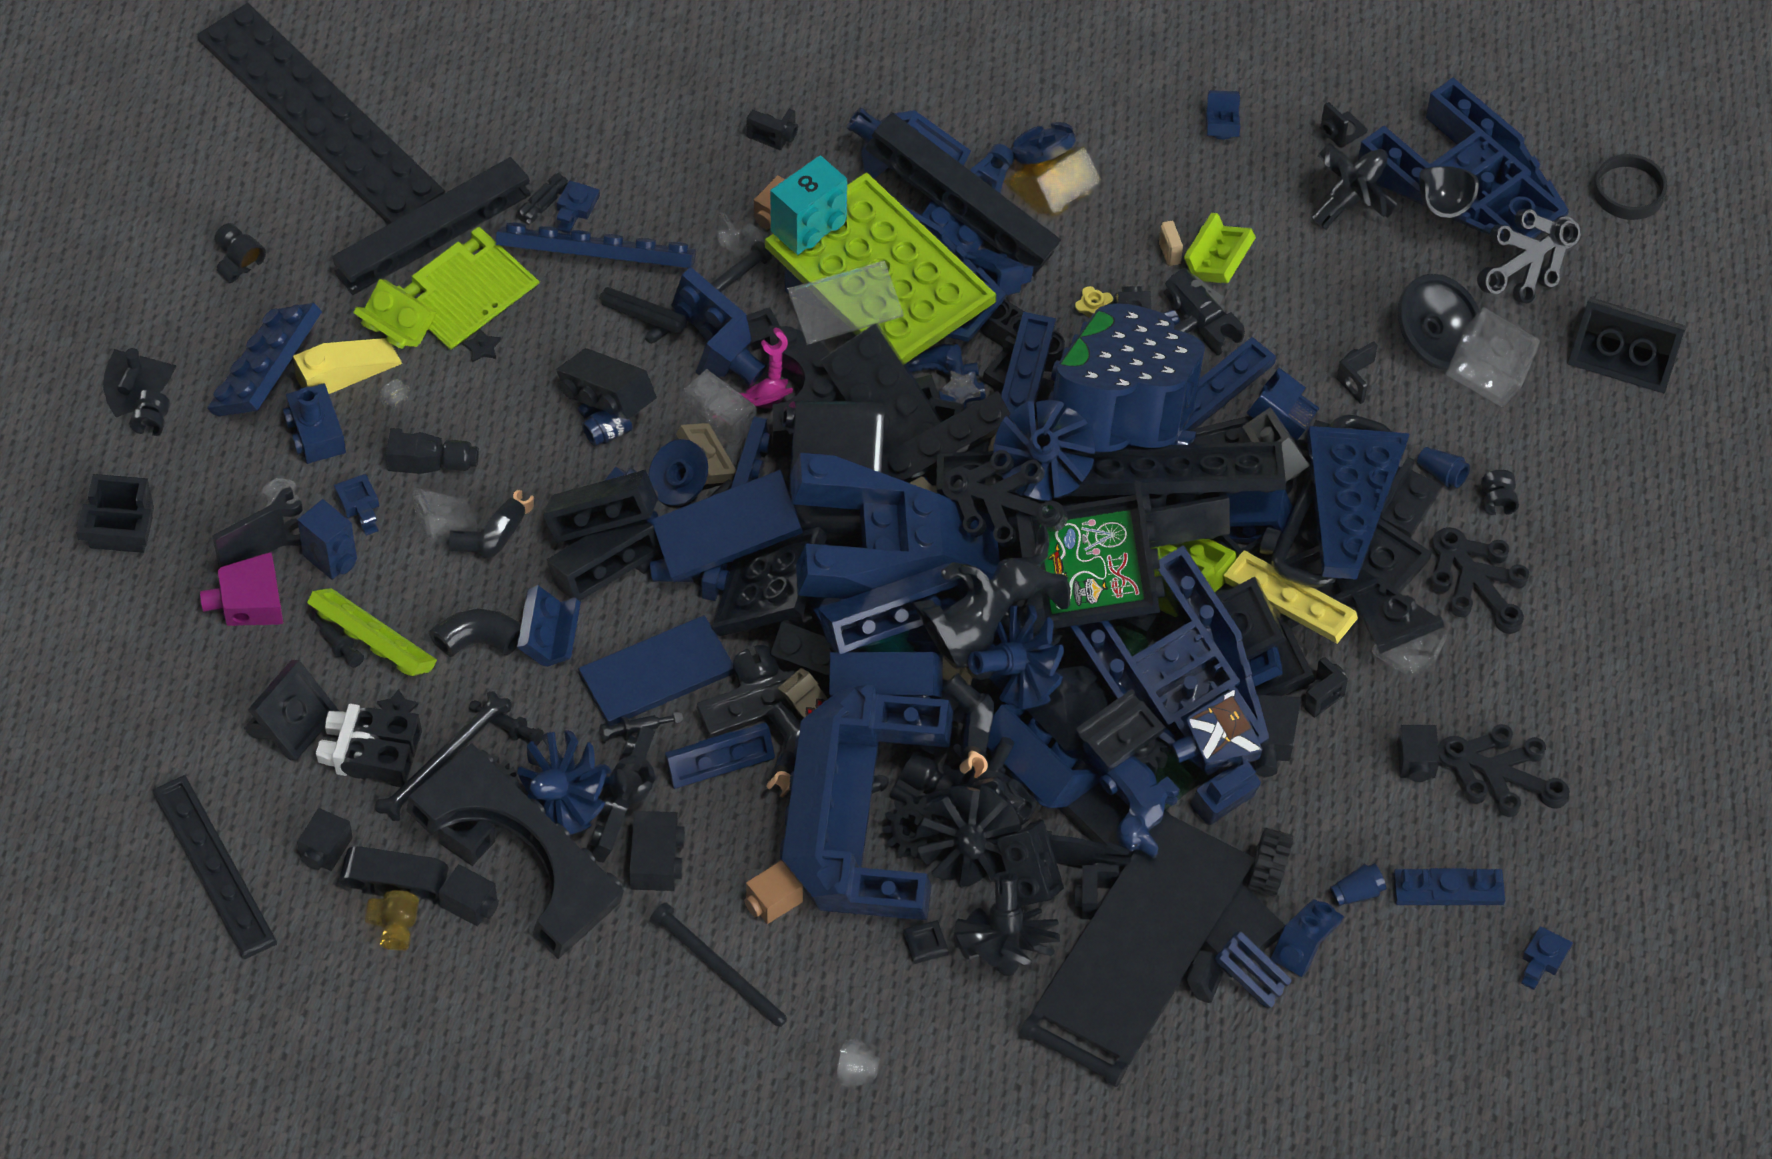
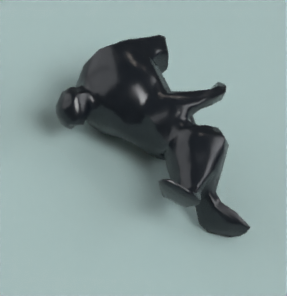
M1042 523L1038 530L1035 556L1005 558L998 563L991 579H988L979 568L968 564L952 562L941 570V576L945 580L960 576L968 588L965 597L942 610L933 600L912 603L932 641L940 653L943 654L946 661L955 669L965 667L973 678L979 680H986L993 675L994 672L972 673L968 665L969 655L975 651L981 652L989 649L993 644L998 623L1014 602L1028 599L1037 591L1044 589L1050 599L1060 609H1068L1070 606L1071 588L1067 577L1047 572L1041 568V564L1048 557L1050 541L1047 524Z

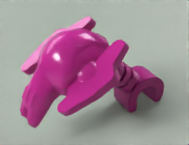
M775 327L773 329L775 335L779 338V342L776 345H769L765 340L761 342L765 352L769 354V378L746 390V393L733 392L732 396L737 402L746 406L770 409L773 408V404L781 403L784 396L793 393V388L786 389L788 379H779L782 372V353L786 350L788 344L784 332L779 328Z

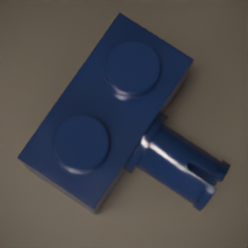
M325 383L313 387H304L301 390L286 394L288 408L282 410L287 428H295L296 434L292 435V441L297 455L303 453L306 463L309 464L345 454L344 435Z

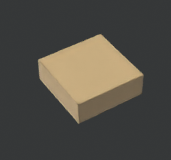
M1174 221L1163 222L1160 229L1159 244L1167 265L1181 264L1183 245Z

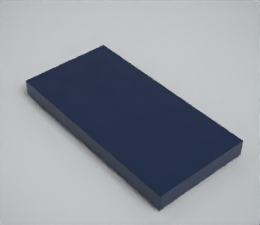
M781 470L651 519L674 583L803 533Z
M705 615L578 668L581 679L608 726L620 723V718L623 716H627L630 719L735 674L730 657Z

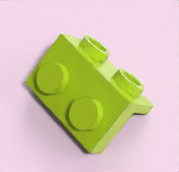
M1211 213L1185 254L1186 264L1190 272L1202 281L1228 284L1256 237L1252 228L1224 226L1219 214Z

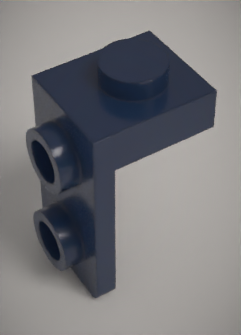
M1313 899L1285 925L1271 960L1303 977L1308 971L1320 943L1341 924L1344 916L1335 911L1330 904Z

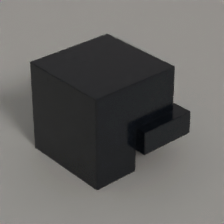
M93 474L88 493L89 504L82 505L76 530L78 540L88 541L89 548L144 553L154 511L148 478Z

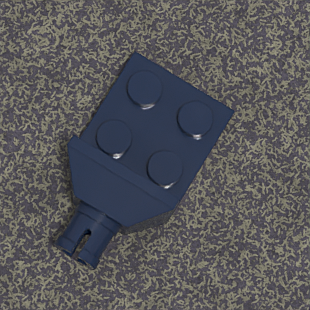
M860 107L850 118L846 129L854 132L865 141L861 150L865 173L867 172L874 179L886 170L888 166L865 150L869 141L873 139L872 134L888 115L880 121ZM915 110L895 113L964 166L971 152L970 149Z
M690 267L681 276L671 306L675 312L685 315L686 321H689L699 329L701 335L708 341L695 373L702 377H725L732 371L740 376L747 385L752 386L762 376L767 366L755 358L748 350L752 340L746 313Z

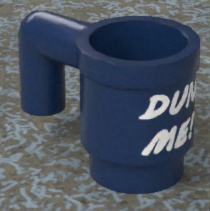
M582 404L578 407V411L584 419L589 417L588 420L582 423V428L587 439L594 447L601 443L606 444L632 431L630 418L626 420L613 414L610 415L587 404Z

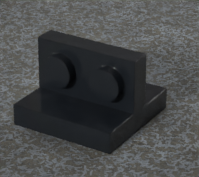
M1256 577L1218 596L1241 631L1247 660L1287 641L1280 624L1284 623V620L1279 610L1269 603Z
M290 660L249 707L248 711L252 714L253 718L244 729L252 738L272 740L286 758L296 761L325 728L329 711L339 710L301 661Z

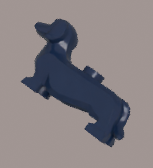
M1083 743V751L1086 753L1090 764L1101 776L1099 782L1102 788L1111 796L1116 793L1129 808L1128 814L1116 829L1119 845L1130 849V852L1139 849L1152 858L1157 857L1158 845L1150 835L1149 830L1163 819L1166 804L1171 806L1177 804L1178 798L1176 796L1179 795L1180 789L1168 776L1157 783L1153 771L1133 756H1130L1107 773L1085 747V743Z

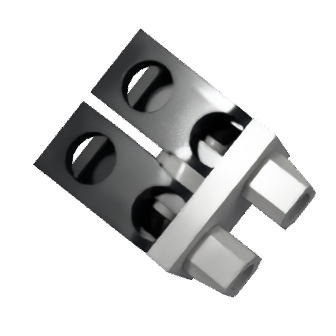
M349 704L347 712L329 711L325 725L326 733L339 737L337 742L322 739L319 741L316 751L318 763L334 766L338 775L390 782L391 786L400 788L407 782L413 763L412 758L415 757L422 733L419 714L377 708H360L359 705Z

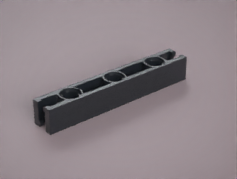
M891 112L872 134L873 139L869 141L865 150L1000 252L1007 254L1008 258L1022 265L1034 266L1032 276H1035L1053 255V250L1061 241L1059 237L896 114Z
M512 157L505 159L333 255V263L338 268L334 270L335 275L350 293L355 295L378 282L379 279L389 276L531 196V192L526 187V185L530 184L529 176Z

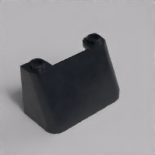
M792 401L788 407H785L782 417L783 427L787 428L789 435H793L790 474L800 453L834 455L881 473L885 418L883 403L870 401ZM790 477L789 493H790V496H791V499H792V494H791V477ZM794 505L803 531L820 527L827 535L825 544L849 547L862 546L860 510Z

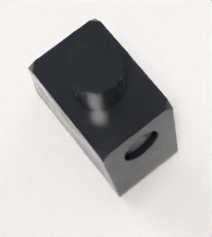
M1257 695L1269 735V740L1261 744L1262 753L1260 759L1256 760V773L1263 777L1274 776L1278 772L1277 761H1290L1301 697Z

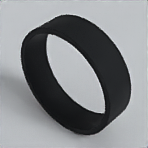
M1621 154L1607 159L1599 167L1594 183V195L1598 204L1609 214L1627 220L1644 219L1655 214L1661 208L1667 191V179L1663 170L1652 160L1635 154ZM1615 168H1637L1645 171L1657 181L1661 195L1656 201L1646 206H1624L1611 200L1604 193L1600 185V178L1606 172Z

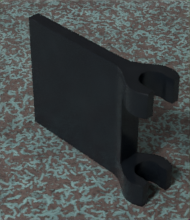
M291 487L282 489L275 501L268 507L212 535L219 569L236 562L270 553L282 546L302 545L300 534H291V531L298 528L297 519H290L285 524L283 516L294 517L303 511L300 500L292 504L286 503L294 498Z

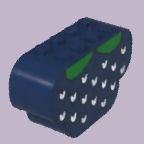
M1108 304L1099 307L1089 321L1083 322L1080 334L1074 335L1070 348L1065 347L1062 359L1060 361L1056 360L1054 363L1051 380L1055 381L1054 391L1050 393L1048 400L1060 401L1065 404L1049 430L1053 431L1063 412L1068 407L1079 413L1088 425L1057 437L1060 441L1090 429L1094 439L1095 452L1117 451L1125 448L1128 444L1147 448L1165 447L1173 444L1195 411L1205 351L1203 342L1191 334L1174 330V322L1167 315L1156 310L1131 304Z

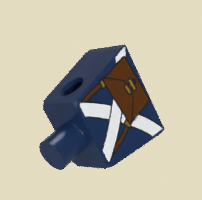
M1235 689L1225 693L1187 717L1184 723L1187 737L1171 743L1173 754L1178 763L1197 756L1203 771L1241 764L1244 759L1248 762L1260 759L1262 747Z

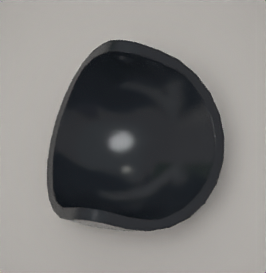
M1436 166L1423 169L1419 173V188L1422 201L1431 212L1440 217L1451 218L1463 214L1471 207L1477 197L1478 178L1470 171L1456 167Z

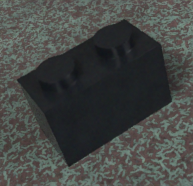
M634 811L630 863L631 890L674 891L675 879H682L683 858L677 857V848H684L685 826H678V812Z

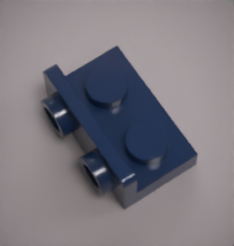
M539 585L529 588L517 648L542 666L548 667L569 660L572 655L581 602L577 598L560 602Z

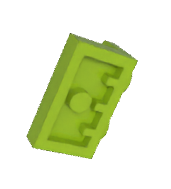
M379 279L365 308L356 307L353 313L362 318L361 324L374 332H379L380 330L388 335L386 340L389 343L404 349L405 346L417 347L421 343L437 312L391 282Z

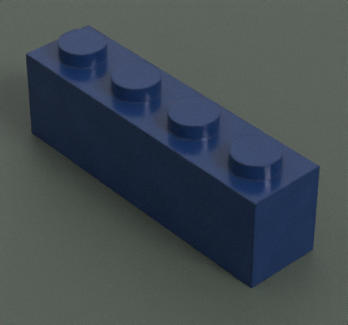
M947 563L818 608L825 639L839 654H843L922 626L923 623L912 603L933 600L943 610L965 597L967 594L965 582L960 576L945 580L941 576V570L949 565Z

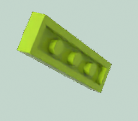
M332 588L312 591L307 603L318 610L317 614L321 618L336 622L342 626L345 634L371 646L370 650L374 654L392 660L397 664V669L402 673L415 676L430 672L434 668L437 659Z

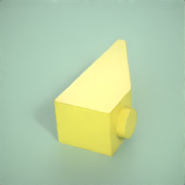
M386 338L323 343L293 356L296 379L301 387H313L325 383L329 394L402 364L391 343Z

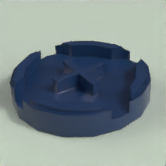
M1064 122L1051 123L1052 128L1044 130L1043 126H1036L1022 133L1013 143L1012 152L1014 153L1015 160L1021 164H1035L1051 160L1065 153L1076 142L1072 126Z

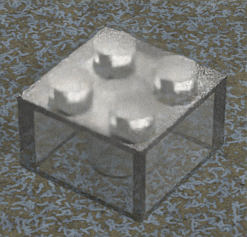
M1483 307L1465 328L1446 375L1503 408L1522 387L1541 340Z

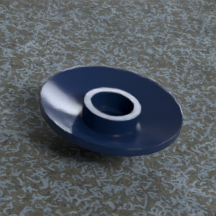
M678 439L664 445L654 456L649 469V479L653 488L658 493V500L669 506H681L692 501L701 492L706 483L708 460L703 449L690 440Z

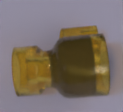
M390 891L384 894L383 899L371 898L368 900L365 922L377 926H386L382 930L380 944L382 947L388 950L400 951L409 948L411 933L408 929L416 923L419 899L414 894L406 891Z

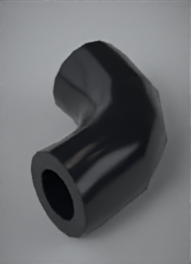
M477 608L454 613L436 624L429 631V636L433 643L449 657H453L466 646L476 643L489 644L503 655L508 656L517 649L521 623L500 611Z

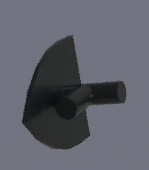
M129 348L126 352L114 349L104 373L103 390L107 404L115 417L137 410L135 401L139 392L143 390L161 392L170 380L177 365L139 356V352L135 348Z

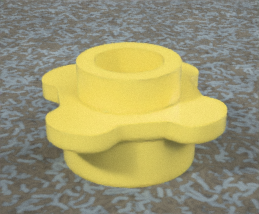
M1088 286L1082 290L1083 296L1081 300L1075 303V308L1079 313H1083L1091 318L1099 307L1112 304L1113 296L1108 292L1102 293L1099 290H1095L1094 287Z

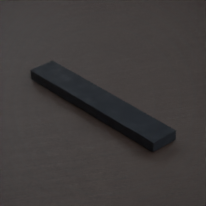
M186 775L153 789L157 802L243 959L250 958L277 945L276 938Z

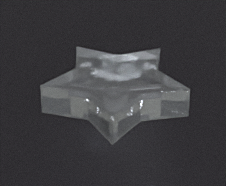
M951 371V381L941 388V394L954 397L958 403H963L967 398L981 397V391L974 384L975 373L960 375Z

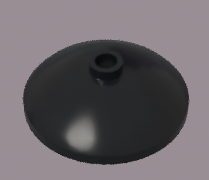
M1440 274L1420 276L1405 287L1398 303V322L1401 333L1413 353L1426 364L1441 370H1456L1472 362L1479 354L1484 340L1483 318L1472 295L1454 279Z

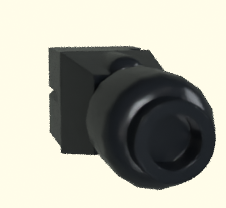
M390 428L386 450L388 471L416 474L439 471L441 464L447 470L467 471L470 467H477L479 447L472 446L469 441L446 440L442 444V438L422 432L414 434L403 433L402 429Z

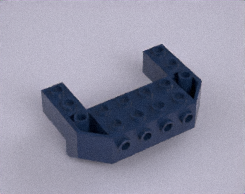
M862 685L841 689L801 720L800 733L795 740L794 754L796 761L795 769L792 770L790 776L791 797L790 804L787 805L785 811L786 833L785 839H782L780 860L785 863L787 868L801 883L805 893L820 911L918 920L928 919L932 885L927 873L862 868L878 743L889 742L949 747L954 714L949 700L877 694L874 685Z

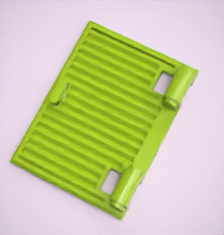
M477 227L471 232L470 240L463 245L458 241L412 275V283L404 289L400 285L397 287L412 297L417 296L423 290L425 291L416 299L437 312L428 330L452 350L537 286L540 281L500 245H496V241L482 228ZM482 246L484 247L477 254L473 255V253L480 249Z

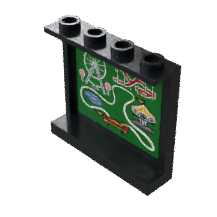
M1134 481L1136 495L1062 506L1068 515L1067 523L1059 531H1048L1050 541L1048 557L1041 564V568L1047 572L1067 577L1071 588L1070 606L1068 609L1062 610L1050 599L1044 589L1037 591L1028 598V605L1035 606L1038 616L1034 622L1033 632L1041 629L1047 617L1052 619L1054 622L1053 629L1160 612L1158 598L1165 597L1162 576H1154V570L1160 569L1157 548L1150 549L1149 545L1150 542H1156L1153 521L1146 522L1145 515H1150L1152 512L1149 493L1141 494L1140 481ZM1055 509L1049 510L1045 514V518H1051L1055 513ZM1016 511L1022 558L1035 556V543L1041 524L1037 518Z

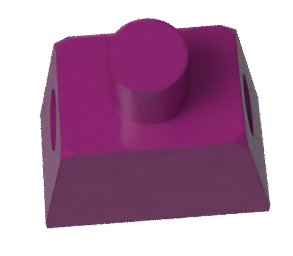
M272 552L221 567L218 570L220 588L200 591L203 612L223 609L227 626L283 624Z

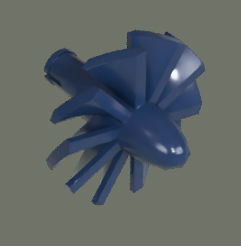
M1034 400L1028 401L1016 408L1008 417L1006 416L1002 420L998 428L993 452L1005 450L1014 460V466L1010 472L1005 474L999 473L1003 479L1020 472L1023 464L1029 460L1038 461L1045 471L1044 478L1039 483H1030L1029 486L1027 484L1014 491L1020 496L1023 494L1038 501H1052L1050 466H1052L1054 498L1063 497L1076 491L1080 486L1057 459H1061L1081 482L1086 479L1092 469L1093 458L1070 454L1060 450L1061 448H1067L1094 454V439L1090 429L1061 441L1057 438L1088 425L1079 413L1067 407L1053 431L1049 430L1065 403L1054 400L1036 402L1039 429L1037 431ZM1001 458L997 466H1003L1007 462V458ZM1038 468L1030 469L1028 476H1034Z
M1027 605V617L1023 629L1017 618V606H1011L1007 611L1010 618V636L1005 632L1001 622H999L995 636L1002 643L997 646L992 644L987 651L972 652L969 655L968 665L974 674L994 672L988 679L1002 690L999 697L1002 702L1014 704L1019 709L1039 707L1051 701L1049 695L1062 682L1063 676L1056 672V669L1064 653L1063 645L1055 646L1051 644L1054 622L1050 617L1046 618L1038 634L1033 638L1034 622L1038 617L1035 606Z
M569 730L564 731L566 751L564 757H562L557 750L555 732H548L543 735L542 740L549 749L551 763L543 757L534 742L531 741L527 745L528 763L541 767L543 772L537 773L523 767H518V776L529 793L527 797L537 800L545 809L546 815L555 824L563 825L570 835L589 829L592 826L590 821L603 809L605 801L598 799L602 787L609 786V777H606V774L612 773V771L606 764L595 766L594 747L590 742H587L579 763L575 764L574 752L578 740L574 733Z

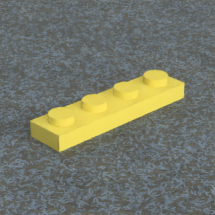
M1245 550L1224 574L1225 582L1233 587L1256 577L1269 603L1278 609L1280 613L1336 644L1339 643L1358 619L1355 610L1313 587L1281 577L1271 564Z

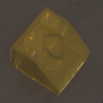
M1082 146L1071 147L1065 153L1051 160L1027 164L1005 179L1004 183L1038 214H1051V216H1055L1069 208L1068 203L1072 200L1081 199L1089 195L1093 191L1091 187L1100 182L1101 178L1085 147Z

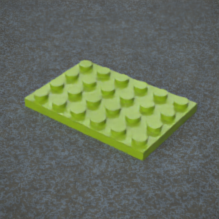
M867 172L847 185V220L838 230H832L822 237L814 247L807 248L797 255L774 234L765 239V248L856 336L874 323H878L905 364L996 303V293Z

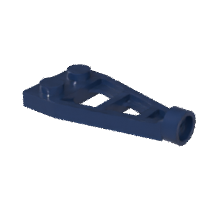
M995 144L986 157L972 167L970 171L1000 193L1006 172L1015 160L1014 153L1005 145ZM933 200L921 215L941 226L946 231L945 235L956 246L960 245L965 252L978 250L985 240Z

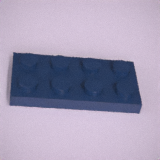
M313 302L270 310L263 317V324L258 332L246 343L247 348L242 356L230 367L231 373L225 382L214 391V398L207 409L218 417L258 411L322 313L320 308Z

